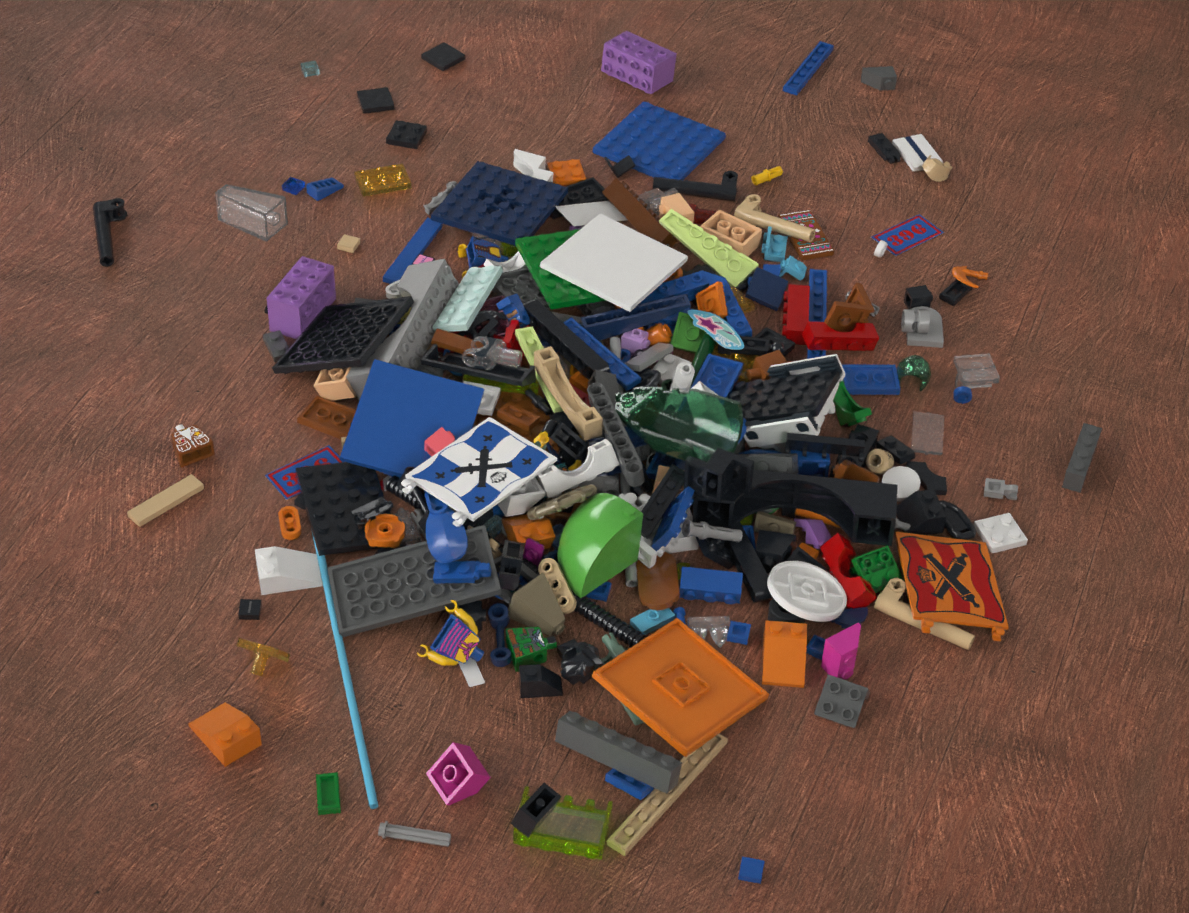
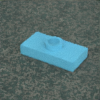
M669 608L664 610L649 609L631 618L630 625L646 635L673 621L675 614Z

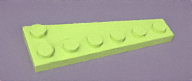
M670 209L659 220V223L707 264L717 275L726 278L728 284L734 290L735 287L743 283L755 271L756 267H759L757 262L743 253L732 249V246L727 243L724 244L716 236L705 232L703 228L693 224L673 209Z

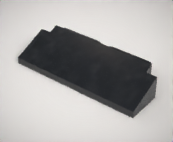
M436 344L420 359L421 365L521 387L536 382L535 366L533 365L527 369L499 362H490L485 370L478 369L475 366L483 365L488 361L474 363L478 358L446 352L442 358H439L438 345Z

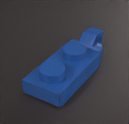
M480 561L435 562L433 581L435 584L475 583V580H478L480 577H491L492 569L490 563H481Z

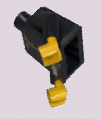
M553 419L548 420L541 433L534 439V443L539 441L541 443L540 448H542L549 442L550 437L574 458L575 464L571 465L568 470L572 471L579 468L584 462L586 449L589 445L559 419L556 421Z

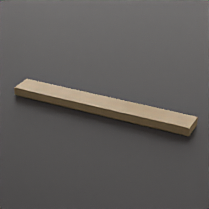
M718 734L687 757H683L680 760L682 766L678 785L668 794L654 788L607 840V845L623 856H626L727 744L728 738Z

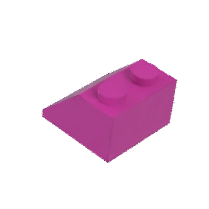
M859 622L825 639L821 667L827 674L844 680L853 675L861 630Z
M455 742L447 748L426 773L446 805H452L478 793L491 778L471 747Z

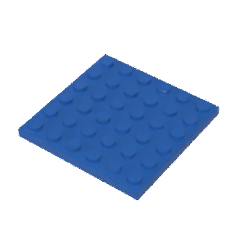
M643 101L593 147V153L601 157H607V159L616 163L629 155L636 165L632 169L651 177L684 180L726 138V133Z

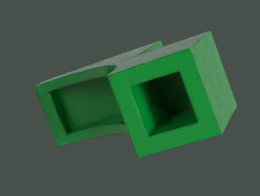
M839 382L833 403L840 426L847 424L849 427L867 421L866 417L872 415L870 407L865 408L857 404L847 391L844 382Z

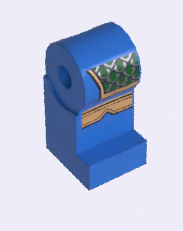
M518 294L508 296L496 303L499 310H503L509 325L511 320H519L520 328L530 324L529 316Z

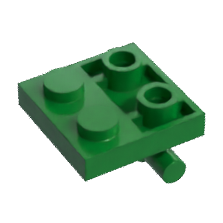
M888 545L851 560L854 567L849 569L852 576L857 574L868 581L875 594L882 592L891 579L899 578L903 580Z

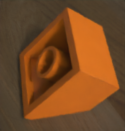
M527 514L501 520L509 541L525 543L526 545V540L531 538L544 545V549L551 548L556 537L550 519L545 516L542 519L530 520Z

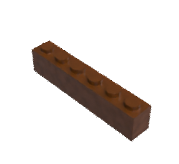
M616 178L602 193L640 233L664 245L669 244L670 248H672L677 240L659 223L660 218H655L657 214L651 208L647 210L646 207L648 205L642 199L638 201L637 198L639 196L633 190L629 191L630 187L624 181L620 182Z

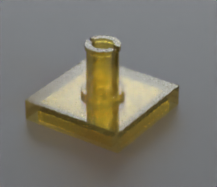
M241 638L238 639L237 647L255 654L252 668L249 672L251 674L263 677L267 660L270 658L284 662L289 661L291 654L280 649Z

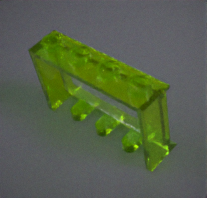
M528 786L524 788L519 809L530 798ZM565 795L563 803H557L554 810L529 838L514 827L513 843L522 847L540 848L544 851L563 852L566 855L574 854L585 856L589 859H602L613 812V802L608 801L607 810L595 809V801L592 799H587L585 807L573 805V797Z

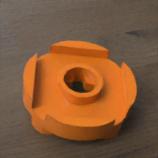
M379 514L376 516V519L368 520L365 524V537L371 547L396 548L405 537V524L403 521H399L398 517L393 514Z

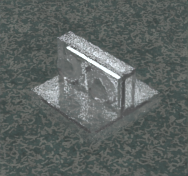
M990 353L954 356L953 362L957 369L956 388L961 386L970 389L992 387V384L999 383L1000 376Z

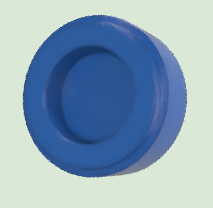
M965 386L958 387L953 392V398L957 403H968L972 399V390Z

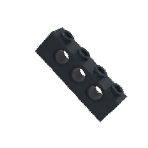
M857 424L855 430H851L848 439L865 440L863 462H859L858 456L846 455L845 460L847 459L865 469L866 457L877 445L879 430ZM838 455L836 465L844 461L841 460V455ZM832 466L829 476L832 478L835 476L833 474L835 466Z

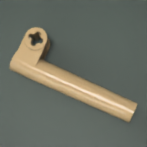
M751 194L747 196L735 210V217L754 226L767 230L769 226L772 227L771 231L807 242H812L815 237V229L761 212L759 207L761 197L759 195Z
M899 578L891 579L879 594L874 609L921 629V620H914L910 605L903 602V593L906 589L905 582ZM934 622L933 627H930V634L966 650L971 648L975 639V635L949 623Z

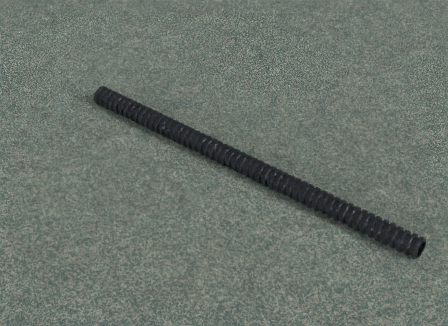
M392 476L387 481V491L404 500V502L415 509L422 510L414 494H406L398 488L397 482L400 479L398 476ZM463 523L465 530H467L468 526ZM495 540L500 545L498 549L503 553L504 544ZM523 558L522 563L537 575H540L538 566ZM558 582L554 583L553 587L556 588L558 586ZM572 591L577 603L574 611L595 625H598V627L603 628L604 631L613 633L615 638L623 641L624 644L632 647L647 637L634 627L632 628L631 625L621 621L620 618L611 615L609 611L606 612L604 608L596 605L595 602H591L585 596L580 598ZM564 599V600L562 601V603H564V605H565L566 602H567L566 599Z

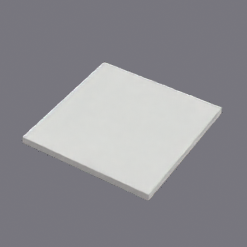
M599 214L541 261L540 267L630 312L687 261L688 256L611 218Z

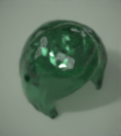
M911 355L902 359L897 367L899 384L903 377L912 375L922 380L920 391L925 389L931 378V367L927 360L918 355Z

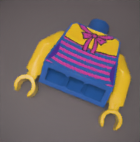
M451 600L455 608L449 610L445 606L447 612L451 614L430 647L428 645H420L425 647L426 653L422 655L417 652V655L419 657H428L429 660L442 666H454L459 664V662L465 664L469 657L478 662L483 657L484 651L477 647L480 638L477 636L478 629L474 619L462 608L459 609L456 601Z

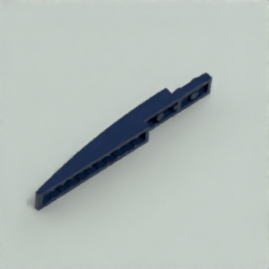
M683 294L639 304L630 312L621 308L581 317L580 325L600 341L674 315L690 308L691 304L687 295ZM536 333L543 348L551 346L544 338H542L538 333Z

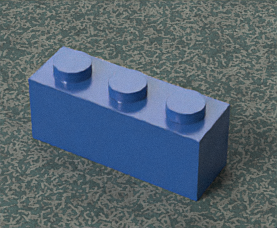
M682 567L680 598L740 604L743 573Z

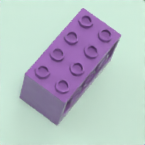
M303 256L297 261L267 297L269 328L271 332L280 330L282 335L297 339L325 306L332 305L336 300L334 266Z

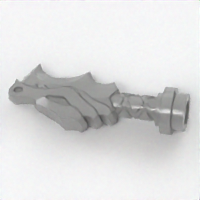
M455 181L448 182L446 185L447 189L443 193H438L436 197H432L429 204L423 205L425 212L430 215L458 183Z

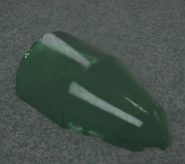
M662 387L633 388L634 392L623 395L618 392L615 395V410L620 420L661 455L685 462L688 456L708 462L717 448L734 453L741 438L743 413L741 402L691 388L688 392L679 391V388H673L672 391H663Z

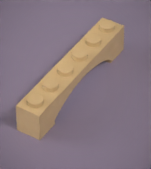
M550 346L534 351L536 372L583 440L587 441L601 436L602 417L594 406H587L577 395L567 379L559 361V356Z

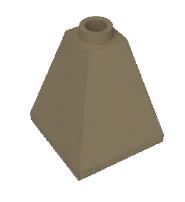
M543 573L513 594L508 608L510 619L528 627H539L542 633L549 636L553 634L559 635L565 629V617Z

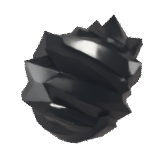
M575 642L559 646L565 650L562 655V671L560 673L563 679H566L572 685L580 681L582 684H585L592 678L593 672L599 666L604 665L599 659L598 648L591 644Z

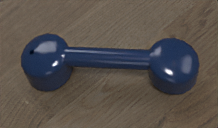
M496 603L488 610L490 625L496 629L497 648L490 653V658L494 666L505 667L512 660L510 650L505 648L504 628L508 626L510 618L506 605Z

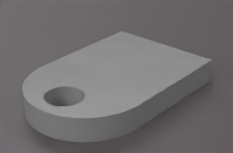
M919 306L912 308L915 312L918 310H929L930 325L928 333H917L916 330L912 333L906 332L907 345L943 348L944 338L941 315L929 307Z

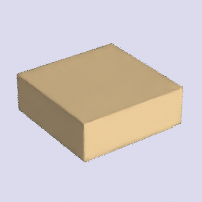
M344 234L337 244V249L354 253L360 244V238Z

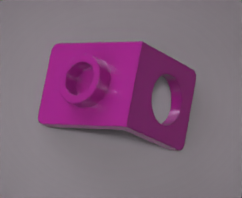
M528 538L523 558L539 566L543 555H545L543 554L544 545Z

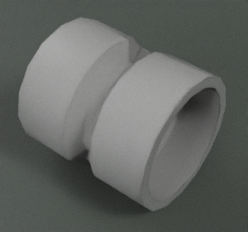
M903 309L901 319L902 332L912 333L916 330L917 333H928L930 325L929 310H918L915 312L913 309Z

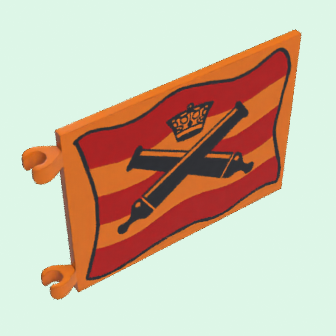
M895 532L894 535L914 620H921L922 633L930 634V627H933L934 622L992 628L993 641H1001V635H1004V630H1008L1009 626L986 542Z

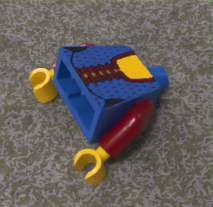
M472 236L468 246L465 244L458 246V256L461 258L467 256L469 268L485 267L486 259L496 262L508 261L507 256L500 255L497 244ZM464 271L462 273V279L467 273V271Z

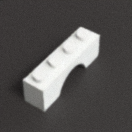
M604 439L588 447L587 458L579 468L572 471H564L552 464L538 474L537 478L541 487L546 492L545 495L548 498H554L561 495L567 489L578 487L580 483L586 480L591 481L595 479L597 475L603 472L614 470L620 464L612 444L607 439Z

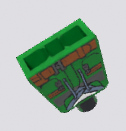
M539 627L506 629V645L511 652L515 672H519V666L545 663L547 661V650L557 648L555 636L543 638Z

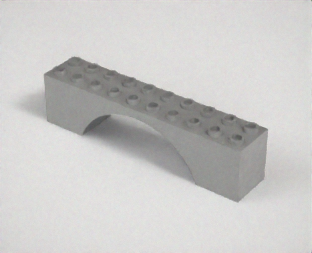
M445 259L409 265L397 285V289L402 297L412 296L414 303L411 306L412 309L408 317L394 333L378 346L375 353L369 357L364 366L351 367L346 376L359 400L374 359L416 370L419 366L420 359L424 356L435 333L433 325L459 285Z

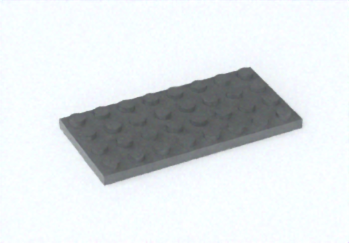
M482 525L465 530L468 539L467 552L462 558L456 560L490 563L492 569L491 577H480L478 580H475V583L435 584L433 574L435 562L437 561L431 555L427 541L328 567L339 634L342 637L445 610V606L448 609L455 607L451 600L456 601L458 606L502 594L486 526Z

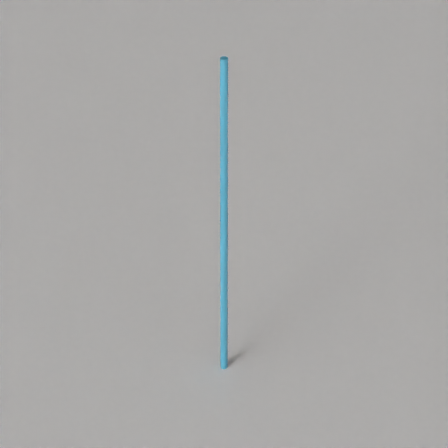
M314 540L368 802L371 809H376L379 805L343 637L339 634L325 555L319 556Z

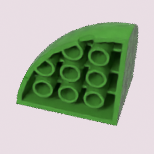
M598 493L589 497L577 507L563 528L558 545V564L571 590L580 598L638 561L643 513L618 496Z

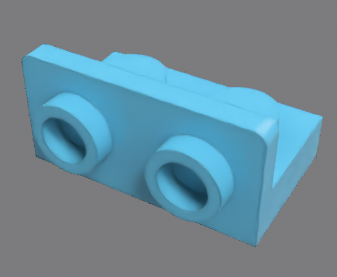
M768 226V232H764V243H762L761 253H765L764 260L781 262L785 260L788 236L771 234L772 227Z

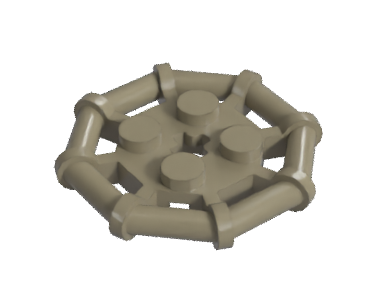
M593 484L584 485L573 491L563 493L555 499L545 501L529 509L527 516L530 520L542 519L544 515L547 516L573 506L575 503L585 501V498L595 495L598 491L597 487Z

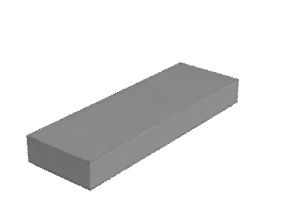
M658 342L625 362V364L633 371L640 372L673 352V345Z

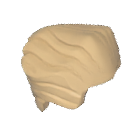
M929 155L922 164L926 174L934 181L946 180L953 167L950 166L949 162L942 163L937 158H931L932 155Z

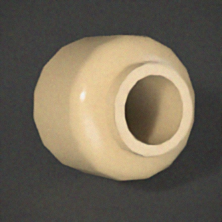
M874 449L867 455L866 465L873 473L885 474L887 470L893 468L894 459L888 451Z

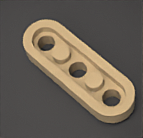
M552 558L543 559L538 566L539 574L543 573L546 576L563 614L572 613L577 603L560 565ZM550 565V569L546 571V566ZM558 582V586L554 588V583ZM566 599V604L562 605V601Z

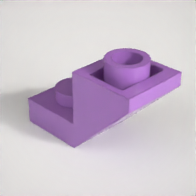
M794 519L796 522L795 527H802V531H806V544H813V548L821 549L820 546L832 538L823 520Z

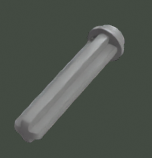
M385 821V823L381 822L378 836H382V839L389 837L448 847L451 842L450 833L388 824V821Z

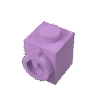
M633 329L623 333L621 336V349L629 350L631 356L638 349L647 350L650 345V340H648L649 332Z

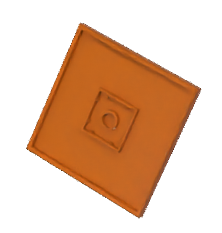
M678 618L604 664L592 674V677L684 757L693 753L769 697L767 691Z

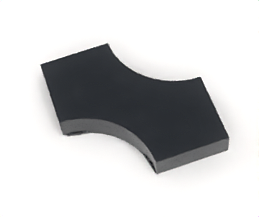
M908 461L906 463V467L911 468L918 474L921 482L920 485L925 490L934 489L936 495H946V477L938 476L931 472L926 462Z

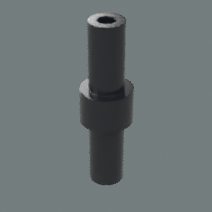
M530 388L525 391V394L532 400V404L537 409H541L546 415L552 413V409L540 395H536Z

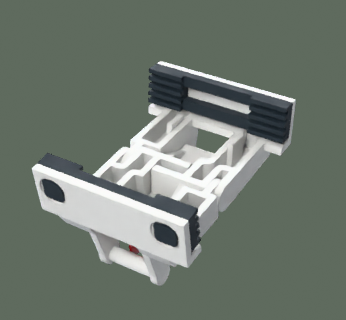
M837 354L770 366L767 372L770 373L769 377L771 376V378H785L790 375L801 376L807 373L816 374L830 370L831 372L838 371L840 379L817 417H812L809 411L793 414L790 417L745 422L747 430L744 439L750 448H775L776 451L785 454L787 433L819 435L820 428L825 420L824 415L835 413L833 399L839 387V382L843 381L846 375Z

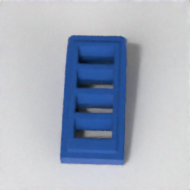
M333 177L306 184L307 194L319 201L344 188V185Z

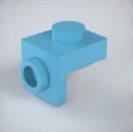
M789 256L779 264L781 265L780 277L786 272L799 281L805 277L807 266L794 257Z

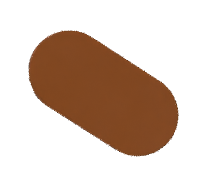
M664 552L661 557L657 555L655 565L650 569L638 560L636 568L641 604L648 606L651 610H664L673 606V603L677 602L680 598L678 571L674 556L667 552Z

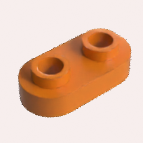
M285 506L278 512L281 535L287 540H294L301 535L299 513L295 507Z

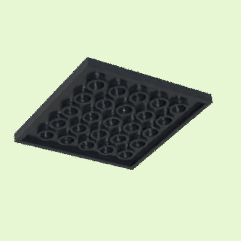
M412 296L325 306L272 367L274 373H302L304 371L314 372L323 369L332 370L334 368L345 369L348 367L364 366L369 357L375 353L378 346L384 342L386 336L392 332L395 325L409 311V308L414 303Z

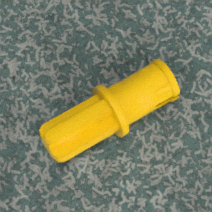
M781 166L769 170L765 169L763 172L751 177L752 183L757 186L766 181L770 182L771 179L781 176L783 169Z

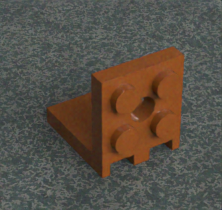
M855 283L846 302L834 301L824 321L830 328L839 332H851L856 323H869L868 316L870 313H874L875 310L862 283Z

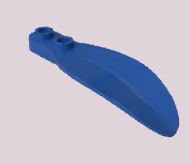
M425 491L429 516L426 521V540L429 551L439 563L459 560L466 554L468 548L465 528L463 525L460 527L453 525L452 522L455 520L452 518V514L455 512L447 504Z

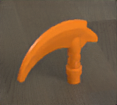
M956 266L952 269V274L957 280L973 288H979V286L969 281L966 276L980 280H987L988 273L969 270L967 266Z

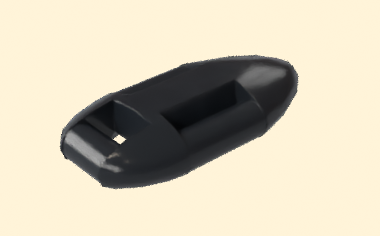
M941 500V506L946 514L944 527L955 539L969 540L974 538L976 535L975 526L963 510L948 501Z

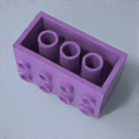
M625 31L604 43L601 71L648 94H652L673 81L677 53Z

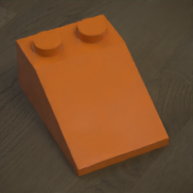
M765 621L762 685L804 688L807 624Z
M226 702L188 723L194 733L225 767L262 745L260 728L247 714Z

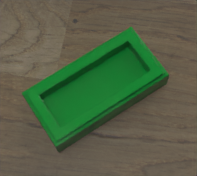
M338 772L316 774L318 815L341 813Z

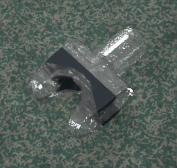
M483 336L475 337L471 342L472 349H467L462 354V360L466 365L484 370H491L496 364L519 368L522 360L521 351L507 349L505 342L501 339ZM479 341L483 343L484 346L478 348L476 347L475 342ZM466 354L473 355L475 361L468 360Z

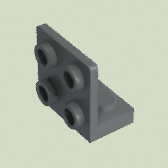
M828 674L814 713L816 716L855 728L864 701L869 697V688Z

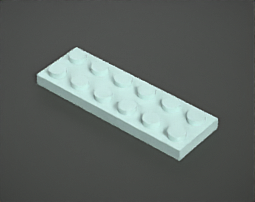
M490 265L481 268H469L433 325L434 332L437 328L447 332L468 331L503 273L502 267Z

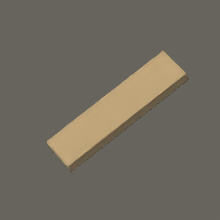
M191 474L127 512L128 517L141 527L202 491L204 484Z

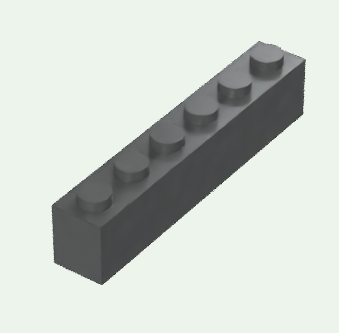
M569 711L558 719L555 742L666 794L678 785L682 762L674 759V757L665 755L653 747L646 746L633 738L617 733L613 729L606 728L596 721L582 717L576 712Z

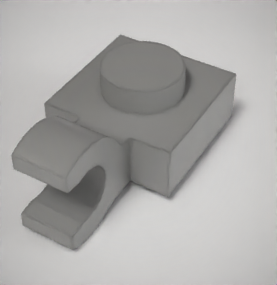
M986 478L983 497L1003 499V495H1005L1009 500H1017L1018 485H1006L1005 480Z

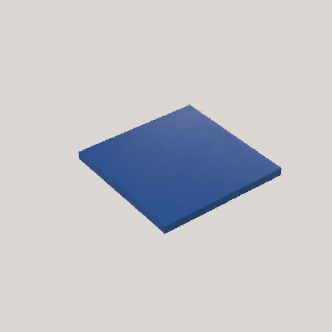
M374 359L345 440L340 461L401 477L407 467L416 468L431 457L424 450V441L442 427L446 431H450L454 435L455 440L473 429L485 389Z

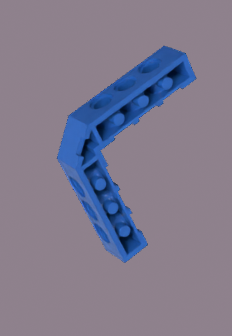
M703 270L662 283L639 303H648L686 294L689 301L696 299L697 293L719 281L723 283L728 316L723 319L739 336L752 337V329L726 278Z

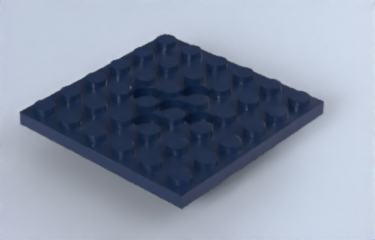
M477 161L431 214V220L516 246L515 239L535 235L555 210V206H558L567 195L568 187Z

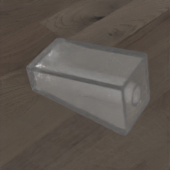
M225 184L215 192L218 220L266 242L288 225L285 196Z

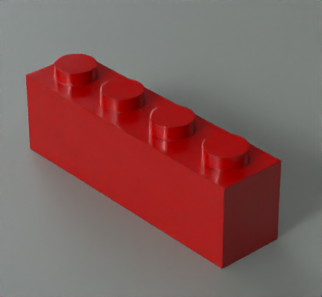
M789 284L788 291H784V301L786 302L783 305V313L786 314H783L782 324L786 325H783L782 336H785L797 345H806L802 333L809 321L810 286Z

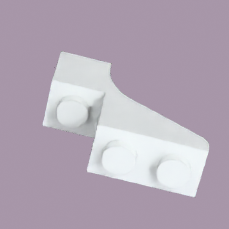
M517 149L514 150V167L524 175L553 183V172L545 170L546 157Z

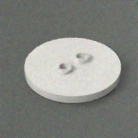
M801 561L781 562L772 568L768 576L767 586L775 601L790 613L803 619L817 622L831 621L838 618L846 607L847 596L842 585L827 571L813 564Z

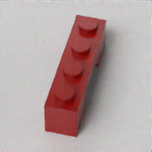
M808 321L802 333L808 350L874 351L879 340L873 323H856L853 331L839 332L830 328L825 322Z
M837 533L820 546L823 553L822 558L830 567L829 573L842 585L846 593V606L848 608L867 607L877 599L868 581L860 576L850 577V564L856 553L847 538Z

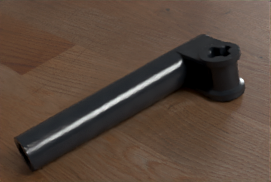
M726 171L723 174L721 184L654 177L653 190L735 201L738 174L734 171Z
M121 198L98 201L93 205L100 264L105 267H109L114 263L110 222L122 221L128 215L127 211L124 210V200Z

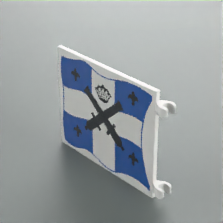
M488 417L405 475L406 479L401 482V485L404 486L402 491L410 494L416 485L456 510L457 512L452 514V518L455 520L452 523L456 527H460L467 518L475 521L555 463L557 457L491 417Z

